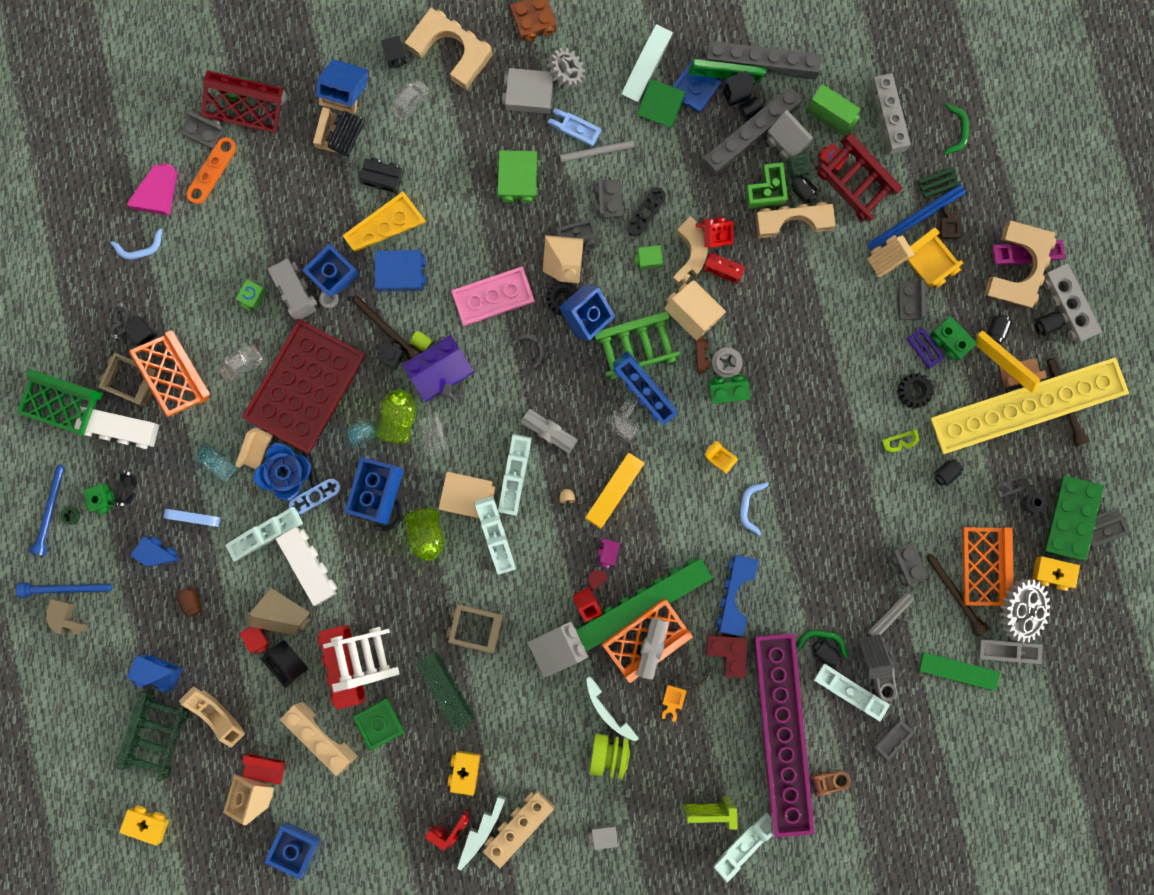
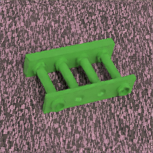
M667 311L601 330L594 336L596 342L600 341L603 344L611 370L606 372V378L611 377V380L619 379L613 372L615 357L610 344L611 338L618 336L622 341L624 351H629L634 357L628 337L630 336L629 333L634 331L640 334L647 361L639 363L642 368L666 362V364L677 362L676 358L680 357V352H672L665 329L666 322H669ZM652 326L658 328L665 352L664 356L654 358L647 335L648 327Z

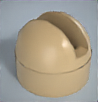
M564 489L560 493V503L565 504L568 500H570L569 503H574L575 495L573 491Z

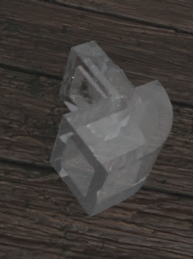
M409 80L397 92L389 110L404 121L415 113L418 104L431 95L432 90L420 80H416L413 83Z
M250 345L225 357L222 360L223 364L218 370L228 385L235 382L243 373L256 369L264 360L256 347Z
M633 398L629 402L626 400L620 408L622 413L614 410L611 418V426L614 433L628 444H630L640 429L639 425L628 419L638 404Z

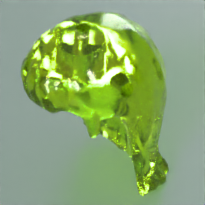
M395 390L384 397L381 423L376 431L379 439L395 444L407 443L411 440L410 430L415 419L416 405L413 397L408 392Z
M430 507L423 508L422 510L416 509L414 512L411 511L404 518V523L408 528L409 546L421 560L426 562L433 561L444 549V539L438 524L439 513Z

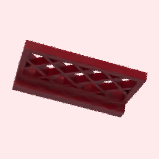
M207 70L203 79L204 89L201 116L277 133L284 88ZM208 88L216 89L219 95L213 98L208 92ZM234 93L239 99L232 102L227 94ZM222 97L228 103L223 108L216 102ZM249 97L255 98L258 103L251 107L246 99ZM242 102L247 109L240 112L235 105ZM212 103L218 111L215 113L206 111V107ZM265 103H277L276 108L270 111ZM261 106L266 114L259 117L254 109ZM232 108L237 115L231 117L225 111ZM251 112L255 120L248 121L244 115ZM270 117L274 122V126L266 125L263 119Z

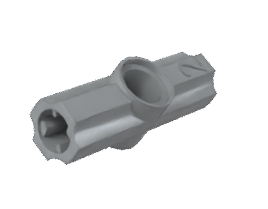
M531 409L528 410L521 421L527 428L536 432L540 438H544L550 444L553 443L568 454L578 441L575 437L563 431L559 425L549 419L546 420Z
M651 618L647 636L644 638L641 647V658L636 673L637 676L653 680L658 659L661 658L663 653V641L668 621Z

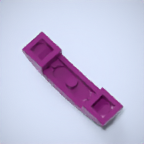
M1056 240L1054 248L1049 253L1050 261L1065 259L1063 240ZM1011 244L992 246L994 265H1024L1033 263L1030 253L1022 246Z

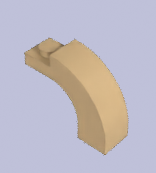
M691 216L677 229L676 233L686 242L690 249L689 261L672 279L677 286L680 283H686L691 277L690 273L697 277L707 258L708 247H704V231L702 228H696L697 222Z
M193 686L179 700L182 706L201 717L214 731L218 740L232 748L245 735L237 720L206 691H200Z

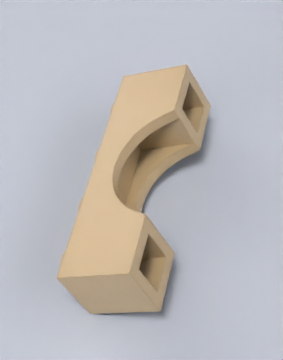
M827 202L817 203L816 206L809 207L808 204L798 205L797 208L783 206L778 208V210L772 211L770 208L759 210L755 216L758 238L776 237L780 227L790 220L804 221L814 232L832 231L836 226L833 204H827Z

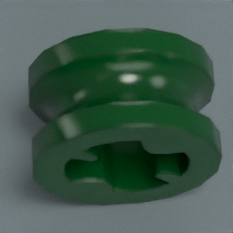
M67 507L61 512V520L65 524H76L80 520V512L76 508ZM73 511L72 514H75V517L68 521L69 518H66V515Z

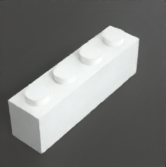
M80 406L81 411L86 409L85 407ZM93 409L84 435L92 437L94 433L99 435V439L110 441L111 438L118 439L117 443L129 445V442L136 443L135 447L147 449L148 446L154 447L159 425ZM80 418L76 420L75 429L79 430L81 425Z
M295 527L276 538L311 603L313 606H318L337 594L335 592L337 586L332 579L329 580L326 576L327 568L323 562L319 563L316 556H318V553L313 545L309 546L307 542L309 537L305 530Z

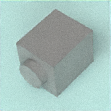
M615 824L592 827V832L588 833L590 845L594 844V850L618 847Z

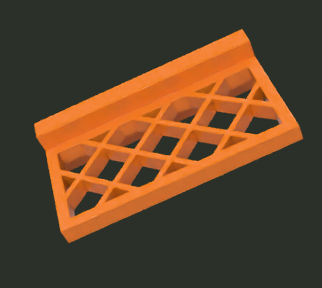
M172 330L166 332L160 338L129 350V354L166 417L208 400L210 394ZM163 343L166 348L165 354L153 351L154 346ZM141 351L149 353L148 360H140L136 353ZM151 355L163 358L161 366L149 362ZM165 359L175 363L174 370L163 367ZM148 366L159 370L157 378L147 374ZM161 371L172 374L170 382L159 379ZM174 375L183 377L185 380L184 386L172 383ZM157 382L169 386L166 394L157 391ZM170 387L182 390L180 398L168 395ZM184 391L192 393L195 399L190 402L183 400ZM166 399L178 402L177 407L169 411L165 405Z
M963 527L964 605H1005L1003 598L1008 597L1006 591H1011L1010 585H1014L1012 528ZM968 532H975L980 538L972 544L968 540ZM990 532H997V540L991 544L985 537ZM982 540L989 546V549L984 554L976 548ZM972 550L980 556L974 564L969 560V553ZM991 550L997 554V560L993 564L986 558ZM982 560L990 566L984 573L976 567ZM973 569L981 576L975 583L969 579V573ZM992 569L997 573V580L994 583L986 577ZM983 579L990 585L984 593L977 587ZM975 589L981 596L976 602H969V593ZM992 589L998 593V602H991L986 596Z
M665 598L602 643V646L629 683L639 677L636 673L641 654H636L638 644L642 645L643 641H639L640 631L648 632V628H641L643 620L653 617L668 622H677L680 626L674 632L668 631V623L663 641V653L658 662L693 638ZM665 605L668 608L667 617L657 616L658 610ZM630 630H636L635 640L625 639L626 633ZM614 641L621 642L619 652L611 651L608 646ZM624 643L634 644L633 653L623 652ZM622 656L632 657L631 663L623 668L621 665Z

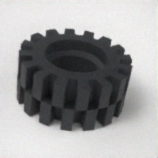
M556 281V284H552L551 288H548L546 295L549 309L554 314L563 315L559 309L561 305L556 301V296L560 292H567L572 296L578 291L577 286L570 282Z
M911 373L904 377L898 384L897 390L898 398L902 401L901 403L913 409L928 404L932 400V395H934V391H932L934 385H931V379L928 380L927 376H922L921 373ZM911 384H918L922 388V395L919 398L910 396L908 389Z

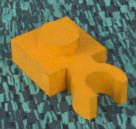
M667 685L662 704L667 705V708L662 712V719H665L666 714L670 712L673 714L672 721H676L677 714L675 710L676 708L682 709L687 690Z

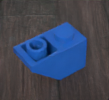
M143 536L130 555L143 565L149 567L177 562L180 559L178 556H175L177 551L167 546L164 550L165 547L160 545L162 541L155 536Z

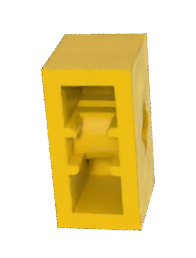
M1042 556L1036 557L1032 580L1040 582V585L1049 587V584L1057 585L1056 589L1068 591L1069 588H1076L1080 565ZM1053 571L1059 574L1058 577L1052 575Z
M458 750L456 755H452L451 767H454L453 775L449 774L447 785L451 787L450 792L472 796L475 794L481 754ZM462 768H466L465 771L469 773L465 777H462V773H459Z
M142 806L128 809L119 833L155 846L160 844L169 819H166L165 815L159 812H154L153 814L146 812L147 809ZM143 821H146L147 828H144L145 824L142 823Z

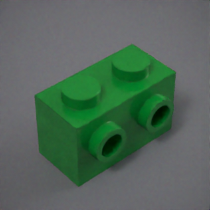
M951 316L930 334L933 337L931 340L938 347L942 346L946 350L945 355L950 360H955L956 362L962 359L977 344Z
M737 374L726 378L714 377L707 380L709 399L712 404L750 400L749 381L745 375Z

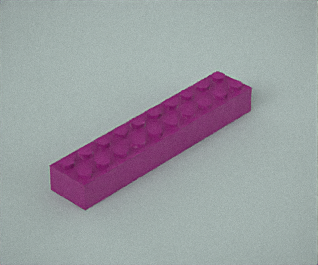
M784 633L753 636L772 835L775 838L814 834L795 634Z

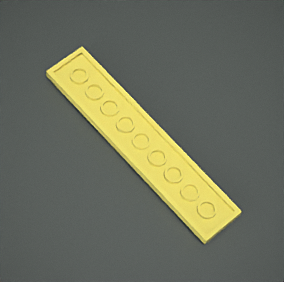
M1115 357L1042 381L1034 393H1031L1024 387L932 417L930 421L942 455L1127 395L1129 391Z

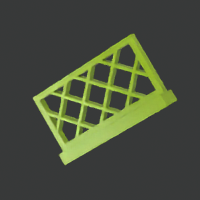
M721 796L720 804H682V810L688 823L725 822L729 829H738L737 808L729 796Z

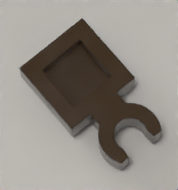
M948 205L943 207L942 213L946 218L940 220V239L961 238V219H955L959 211L958 206L953 207V213L948 211Z

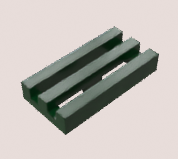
M954 167L917 181L924 199L960 185V182L957 180V174L954 173ZM949 173L951 175L944 179L923 186V183L931 181L933 179L939 178ZM951 180L954 182L926 193V190Z

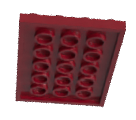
M298 319L241 418L310 455L366 355Z

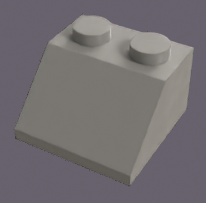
M788 110L780 116L766 134L768 144L773 148L776 147L780 151V157L784 161L788 160L790 163L808 149L813 139Z

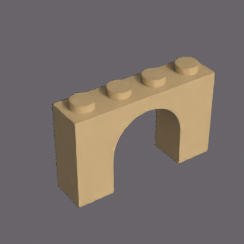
M430 8L405 41L406 48L422 59L431 46L441 38L451 37L460 41L465 48L464 54L450 73L452 81L467 90L493 56L491 46L485 41L481 42L476 39V36L471 31L467 30L466 32L463 30L461 25L455 20L450 21L447 19L442 11Z
M1014 221L1006 222L1001 241L1024 247L1032 257V270L1020 282L989 277L984 296L1033 308V305H1036L1039 299V294H1037L1039 286L1043 285L1045 275H1043L1044 269L1050 263V250L1056 244V238H1054L1056 233Z
M304 702L293 705L280 721L335 776L339 775L358 756L345 743L337 744L323 733L313 720L316 714Z

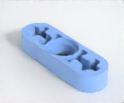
M328 479L293 498L289 502V508L295 507L296 501L298 503L304 502L303 497L305 496L310 506L307 507V504L301 506V511L296 509L298 514L302 515L338 495L341 491V485L335 479ZM329 483L336 484L335 492L327 491L325 493L327 497L324 498V494L319 488L322 487L325 490L329 488ZM317 491L320 494V500L314 503L310 500V495L312 492Z
M165 509L163 516L166 519L219 527L220 517Z

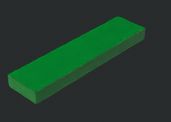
M694 59L688 68V74L727 79V77L730 78V76L740 74L746 70L749 75L753 76L755 83H759L766 74V68Z
M925 652L922 653L918 670L996 691L1000 675L998 671Z

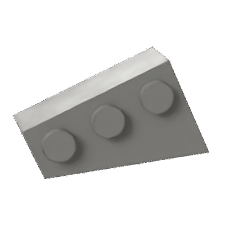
M287 258L268 268L276 287L282 295V300L289 308V314L296 321L317 311L315 306L318 304L314 296H309L306 291L309 287L305 279H300L297 274L300 270L295 262L292 263Z

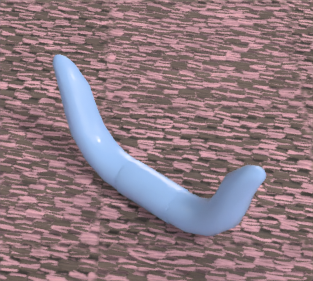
M162 228L156 232L153 244L145 249L126 252L118 243L113 241L110 243L118 255L124 259L132 260L153 254L159 248Z
M768 482L755 484L747 488L741 501V523L745 528L758 536L761 535L760 530L751 524L747 518L749 499L755 491L766 488L769 484Z

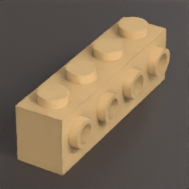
M538 790L535 793L531 791L524 799L526 803L523 807L520 808L518 806L510 814L512 819L508 823L504 821L497 829L499 833L495 837L490 836L483 844L485 846L483 853L499 868L507 862L554 810L555 806Z

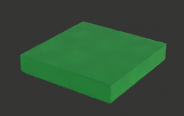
M651 79L637 115L672 128L686 92Z
M388 698L352 716L369 751L405 733Z

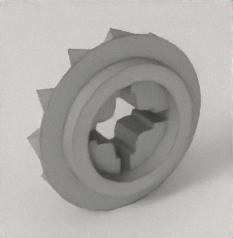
M733 348L718 350L712 359L714 372L720 377L725 378L737 375L743 364L741 355ZM731 356L730 363L733 366H728L723 370L724 363L721 360H727Z

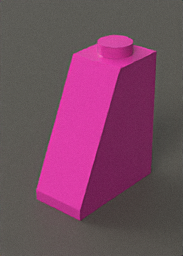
M169 164L154 165L128 201V206L132 210L170 216L178 172Z

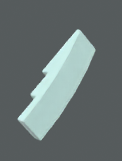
M656 24L624 87L622 95L637 102L640 101L646 86L649 84L655 69L660 63L673 32Z
M512 435L498 508L500 513L517 516L532 437Z
M491 496L474 501L497 574L516 570L494 497Z
M291 507L261 525L253 527L225 546L235 562L273 542L276 538L293 528L299 527L303 522L295 507Z
M498 796L493 813L485 811L479 830L470 829L457 868L458 870H462L475 856L489 836L499 817L506 797Z

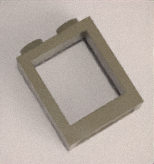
M114 352L113 356L108 359V367L105 373L101 375L98 387L146 407L152 391L145 379H143L135 397L111 388L122 361L137 367L133 360ZM147 367L146 370L149 376L157 378L159 371Z
M457 604V607H453L451 619H454L452 627H448L446 638H449L448 643L495 653L504 615ZM462 611L494 618L487 646L455 639Z

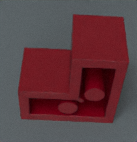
M706 635L705 655L724 657L723 675L725 677L745 678L747 638Z

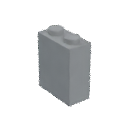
M509 68L508 75L505 74L504 86H507L506 93L503 92L502 104H505L506 110L550 114L554 84L552 79L554 75L549 74L548 71Z
M572 622L566 623L527 642L544 678L577 664L588 657Z

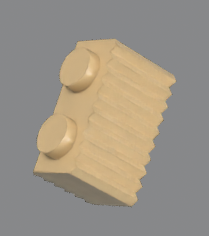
M894 235L885 241L887 243L886 246L883 248L878 246L871 251L872 255L867 260L878 277L886 275L915 255L904 236L896 237Z

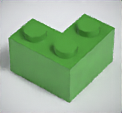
M783 163L764 164L762 169L763 183L747 185L745 190L747 210L785 206L788 200Z

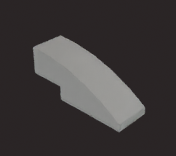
M981 639L980 659L1042 664L1043 644Z

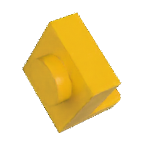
M718 441L711 444L705 453L707 460L725 474L728 473L738 460L735 455L723 448Z

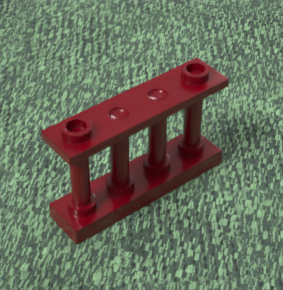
M850 133L840 141L843 144V149L827 165L822 163L817 165L815 169L817 170V175L822 180H826L856 212V216L861 221L868 222L875 218L870 213L871 210L887 194H897L903 187L861 142ZM848 153L852 154L856 158V162L838 179L831 171ZM861 167H864L869 172V176L851 193L844 185ZM874 180L878 181L881 185V190L864 207L857 198Z

